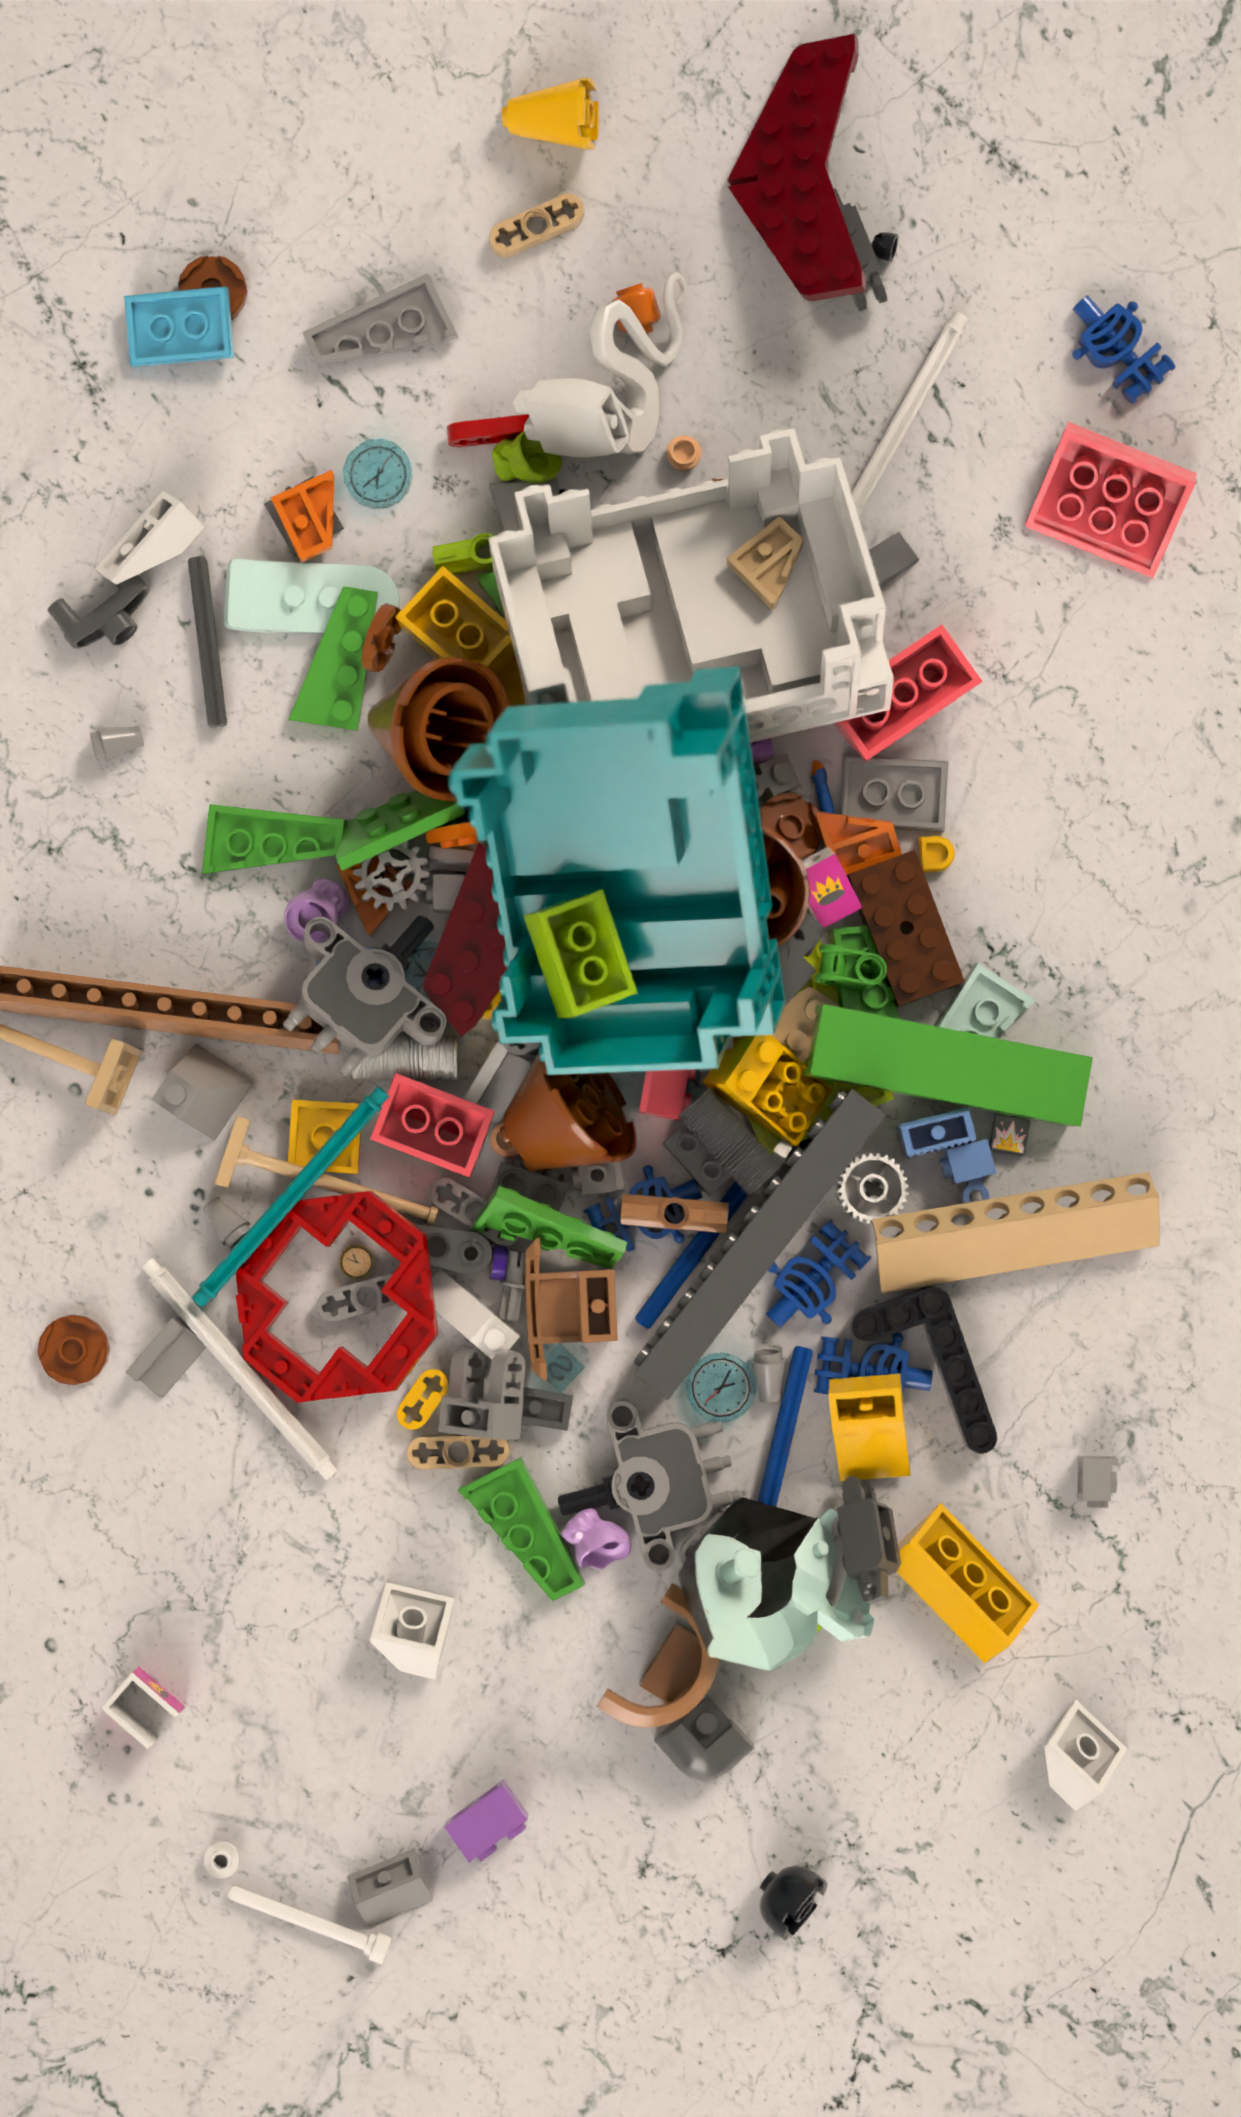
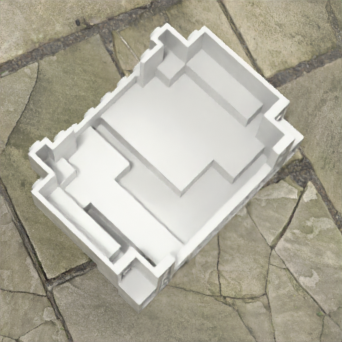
M794 428L772 430L766 435L759 436L758 450L746 449L737 452L735 455L728 456V479L716 482L704 481L695 487L682 490L678 488L669 489L663 494L647 498L638 496L621 504L600 505L594 510H591L588 489L580 491L575 489L567 490L553 497L550 484L528 486L522 491L514 492L519 531H504L495 537L489 538L493 571L523 684L526 705L638 698L645 685L689 682L696 669L740 666L750 742L890 710L894 678L882 641L886 606L841 458H820L811 464L805 465ZM781 516L803 539V548L776 608L771 610L727 565V557Z

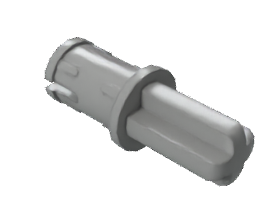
M508 1250L504 1281H500L503 1289L498 1316L502 1320L518 1321L523 1289H525V1252Z

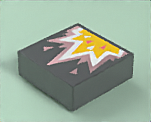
M994 1115L989 1144L990 1150L1025 1155L1030 1120Z

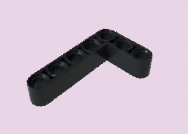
M933 1286L926 1287L854 1313L849 1324L850 1330L857 1339L866 1342L923 1324L965 1446L979 1454L988 1453L995 1447L997 1432L951 1299L945 1290ZM932 1292L939 1294L942 1298L941 1308L934 1313L926 1310L924 1306L925 1297ZM897 1304H904L909 1310V1317L902 1324H896L891 1318V1309ZM864 1315H870L876 1322L875 1330L870 1335H862L857 1329L858 1320ZM942 1326L950 1327L954 1333L953 1341L947 1346H941L936 1340V1332ZM959 1359L965 1365V1374L961 1378L954 1380L949 1377L947 1368L950 1362ZM967 1393L973 1394L977 1399L976 1408L970 1413L962 1412L959 1407L960 1398ZM978 1427H984L988 1432V1441L982 1446H974L971 1442V1433Z

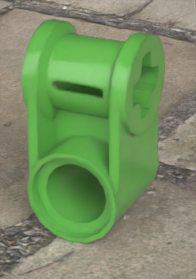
M820 945L819 952L822 954L820 972L815 975V982L828 986L868 990L885 978L887 972L886 963L879 955L852 950L839 945ZM861 964H867L873 969V980H868L862 976L860 972Z

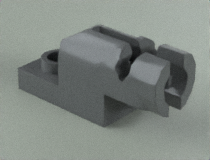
M807 912L794 935L778 947L786 1004L816 972L804 956L808 957L812 953L819 939L826 933L822 925Z

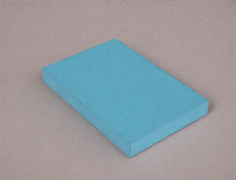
M228 287L124 296L131 367L234 358Z

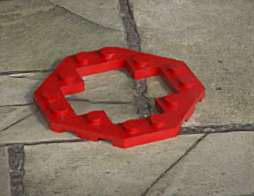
M373 1191L299 1200L235 1273L238 1295H236L239 1324L242 1323L244 1344H242L243 1359L297 1403L396 1391L439 1335L426 1234ZM350 1221L401 1262L381 1289V1292L405 1310L407 1314L368 1366L342 1346L338 1347L321 1372H319L269 1331L289 1302L264 1283L263 1280L301 1228L306 1230L325 1247H331Z

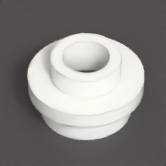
M228 1842L214 1843L207 1849L204 1855V1866L207 1872L216 1878L230 1877L235 1873L240 1863L238 1850ZM217 1855H224L228 1860V1864L224 1867L218 1866L215 1862V1857Z

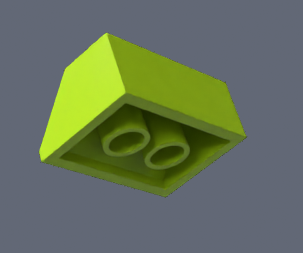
M603 890L556 903L523 915L558 1018L576 1017L637 994Z

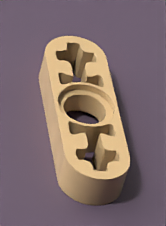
M563 194L496 224L489 236L491 249L500 257H511L578 227L584 218L582 201L576 195ZM568 204L570 209L577 208L574 210L573 218L569 219L567 215L559 216L556 218L557 226H552V219L548 211L552 210L553 217L563 212L562 206ZM534 217H540L545 220L547 227L544 232L533 234L527 229L528 221ZM521 224L522 234L526 240L521 241L519 234L511 238V245L508 247L504 243L497 244L500 241L499 234L505 232L508 237L518 233L516 226Z
M466 1435L421 1436L414 1439L407 1449L409 1462L418 1469L496 1467L503 1464L510 1454V1445L507 1440ZM472 1440H480L478 1448L489 1447L490 1441L496 1440L499 1447H504V1453L498 1454L497 1460H491V1455L488 1453L479 1454L480 1461L474 1462L475 1447ZM437 1441L445 1442L442 1449L445 1463L437 1462L439 1455L428 1456L425 1463L421 1462L419 1456H414V1450L419 1449L422 1442L426 1443L427 1449H438ZM462 1441L468 1446L469 1455L464 1461L457 1462L449 1456L448 1449L453 1442Z

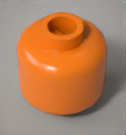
M640 283L616 291L617 297L612 302L620 300L628 305L641 323L646 334L653 332L652 324L658 322L661 318L653 289L643 288V284ZM617 320L618 329L626 333L625 327L620 320Z

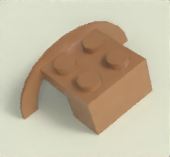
M536 1238L525 1252L527 1337L531 1369L542 1380H547L543 1344L618 1341L615 1275L613 1269L539 1273L541 1247L540 1238Z

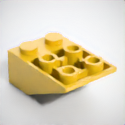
M772 1035L737 1036L733 1038L734 1048L725 1050L719 1067L712 1068L703 1083L708 1088L712 1087V1090H715V1093L720 1095V1098L728 1105L797 1147L833 1089L820 1078L804 1076V1069L807 1066Z
M890 1374L829 1379V1404L840 1481H845V1478H848V1476H854L860 1480L911 1476L901 1375Z

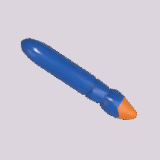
M814 760L812 762L811 777L812 782L815 784L820 812L835 814L831 794L829 793L830 790L826 783L827 772L821 762Z

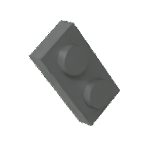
M524 1387L521 1423L567 1431L573 1395Z

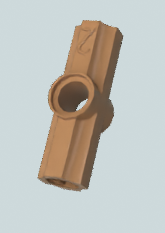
M622 1194L620 1225L726 1234L729 1203L680 1199L676 1197ZM676 1203L684 1209V1219L680 1223L671 1224L666 1221L664 1210L669 1204Z

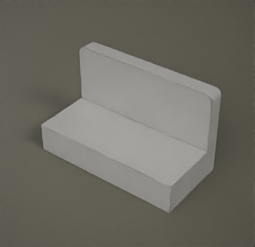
M172 1318L125 1373L135 1381L144 1383L157 1396L164 1397L206 1349V1346L178 1318Z
M413 1849L347 1876L354 1905L367 1926H372L433 1900L432 1893L423 1879L418 1857Z

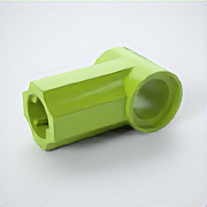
M480 533L472 539L432 546L436 572L442 566L453 575L480 569L492 571V557L481 559L478 557V551L482 546L490 545L489 538L494 537V535Z

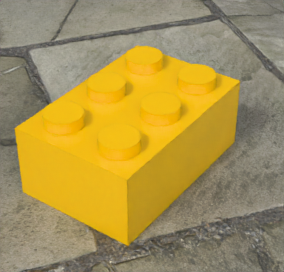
M444 566L433 575L395 617L401 629L435 659L445 657L468 659L473 662L482 663L497 675L515 655L506 620Z

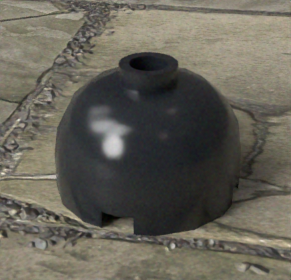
M797 1865L786 1867L778 1874L773 1871L770 1872L760 1885V1889L764 1891L760 1899V1913L765 1923L782 1939L787 1940L788 1932L793 1936L812 1915L818 1906L814 1902V1897L817 1892L823 1896L828 1883L810 1869Z

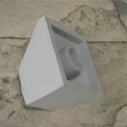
M195 1044L170 1071L151 1100L215 1141L254 1082L198 1044Z

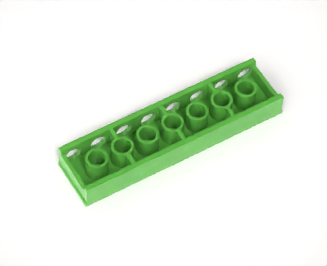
M827 1004L816 1005V1020L804 1076L1067 1127H1081L1093 1057Z

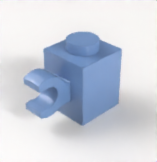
M988 1139L944 1150L945 1158L940 1159L944 1178H950L952 1185L967 1181V1185L961 1193L963 1204L971 1202L969 1194L973 1190L981 1193L982 1200L989 1199V1192L984 1186L982 1177L995 1174L996 1169Z

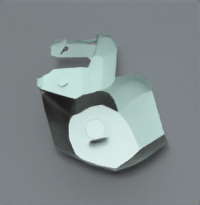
M741 1497L696 1542L678 1575L685 1600L710 1657L771 1671L805 1652V1649L814 1641L817 1633V1624L842 1642L865 1638L871 1635L875 1618L869 1613L870 1604L863 1602L855 1578L848 1577L846 1574L838 1604L831 1606L825 1597L830 1587L837 1550L832 1536V1524L838 1516L836 1511L829 1509L819 1517L813 1518Z

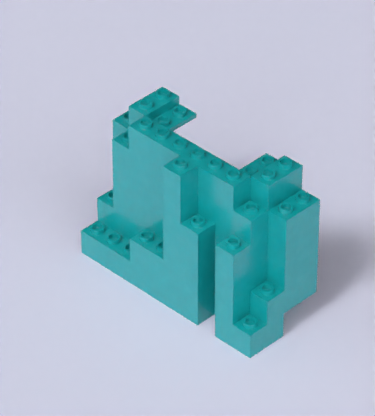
M740 666L696 669L689 682L645 685L638 698L507 707L487 734L486 744L470 745L449 775L450 790L452 794H456L458 807L471 806V826L477 829L478 841L487 839L489 846L486 850V862L488 868L493 869L492 896L493 900L499 904L498 930L500 935H504L506 944L503 958L507 970L500 978L501 1000L496 1009H493L491 1017L492 1027L494 1031H498L500 1044L540 1042V1059L542 1062H546L548 1075L718 1068L731 1036L774 1035L786 1001L777 939H769L766 922L772 908V898ZM603 890L637 994L576 1017L558 1018L523 915L556 903Z

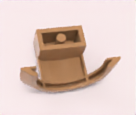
M671 1583L663 1596L661 1603L684 1617L695 1632L676 1621L640 1680V1687L663 1700L664 1705L643 1706L635 1704L607 1688L596 1706L614 1719L631 1726L658 1727L682 1718L704 1698L717 1672L719 1658L709 1656L685 1600L683 1589Z

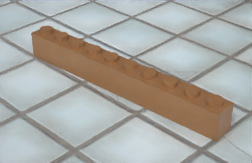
M0 966V1011L307 1051H312L311 1045L324 1029L307 1015L292 1031L286 1030L283 1027V1023L298 1005L294 1003ZM334 1038L321 1052L340 1055L341 1042Z

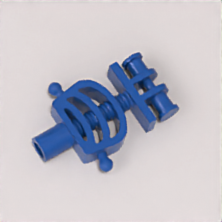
M1087 295L1072 309L1088 327L1078 340L1081 348L1075 349L1072 352V356L1074 359L1079 360L1083 355H1086L1092 365L1098 368L1112 367L1121 361L1124 364L1126 363L1128 368L1114 379L1112 385L1115 389H1118L1130 378L1134 383L1128 389L1124 388L1122 393L1127 401L1135 404L1139 396L1152 391L1150 385L1152 381L1160 384L1164 380L1163 376L1168 371H1173L1176 366L1166 354L1162 355L1161 360L1155 365L1150 361L1162 348L1158 342L1141 357H1138V355H1135L1136 352H1133L1143 329L1140 320L1132 314L1138 309V304L1135 301L1129 302L1126 309L1117 303L1104 314ZM1120 320L1123 323V327L1117 333L1116 330L1114 331V328ZM1130 328L1133 333V339L1128 345L1123 337ZM1105 339L1104 342L1106 343L1101 345H1094L1099 341ZM1111 349L1116 353L1114 356H1102ZM1141 368H1142V369L1144 370V372L1147 374V376H1146L1145 378H1144V376L1138 371V370H1140Z
M645 1165L642 1169L646 1181L635 1184L629 1194L635 1195L639 1189L643 1188V1195L649 1196V1188L655 1185L656 1197H676L691 1200L703 1198L695 1179L670 1189L664 1177H653V1167L651 1165ZM661 1188L664 1189L666 1196H662ZM611 1197L605 1199V1203L612 1217L604 1219L599 1208L601 1206L600 1203L583 1210L584 1214L587 1213L592 1227L601 1231H606L605 1225L615 1222L618 1231L613 1234L616 1237L621 1236L624 1241L628 1242L626 1246L628 1252L634 1250V1246L626 1231L627 1228L630 1229V1225H620L621 1216H619ZM676 1203L669 1204L664 1210L665 1216L672 1224H678L684 1219L679 1210L682 1206ZM670 1208L674 1210L675 1216L669 1212ZM638 1226L641 1232L652 1239H661L671 1233L676 1243L680 1244L685 1240V1236L678 1229L660 1228L662 1229L661 1232L654 1233L645 1227Z
M832 1219L818 1231L832 1241L828 1247L815 1235L809 1239L824 1255V1258L822 1257L819 1263L804 1257H794L789 1259L782 1269L775 1262L768 1269V1272L778 1275L773 1285L783 1295L766 1312V1315L780 1328L798 1309L810 1319L819 1314L823 1324H830L832 1316L824 1309L835 1300L836 1288L832 1278L828 1275V1271L831 1272V1269L834 1268L833 1266H836L850 1280H853L856 1274L843 1262L849 1257L858 1266L857 1269L861 1270L872 1258L870 1255L867 1256L858 1247L860 1243L857 1240L851 1245L844 1239L848 1232L838 1229L832 1223ZM838 1244L846 1250L839 1258L832 1252ZM797 1263H804L811 1266L812 1271L805 1275L798 1270L791 1269V1267ZM791 1274L800 1278L801 1281H799V1284H794L784 1278ZM821 1279L826 1281L829 1290L825 1300L823 1293L817 1286ZM785 1286H788L789 1288H791V1289H792L791 1292H788V1291L785 1289ZM811 1290L814 1291L818 1299L816 1307H814L813 1302L808 1297V1293H811ZM804 1300V1302L806 1303L807 1308H805V1307L801 1304V1301Z
M901 1333L893 1335L891 1346L884 1343L870 1345L864 1352L859 1364L858 1362L854 1363L852 1361L851 1363L850 1361L853 1340L844 1339L842 1357L835 1356L836 1345L839 1339L821 1336V1340H823L821 1354L817 1353V1359L823 1360L822 1370L815 1369L814 1374L818 1375L816 1389L813 1392L828 1394L829 1379H832V1377L841 1379L848 1378L849 1375L850 1377H865L890 1374L901 1375L902 1394L904 1388L930 1391L933 1371L907 1367L909 1353L899 1349L900 1343L904 1339ZM877 1350H883L878 1357L876 1365H869L868 1360L870 1356ZM894 1353L895 1355L891 1360L890 1367H883L887 1357ZM831 1361L841 1362L840 1372L830 1371Z

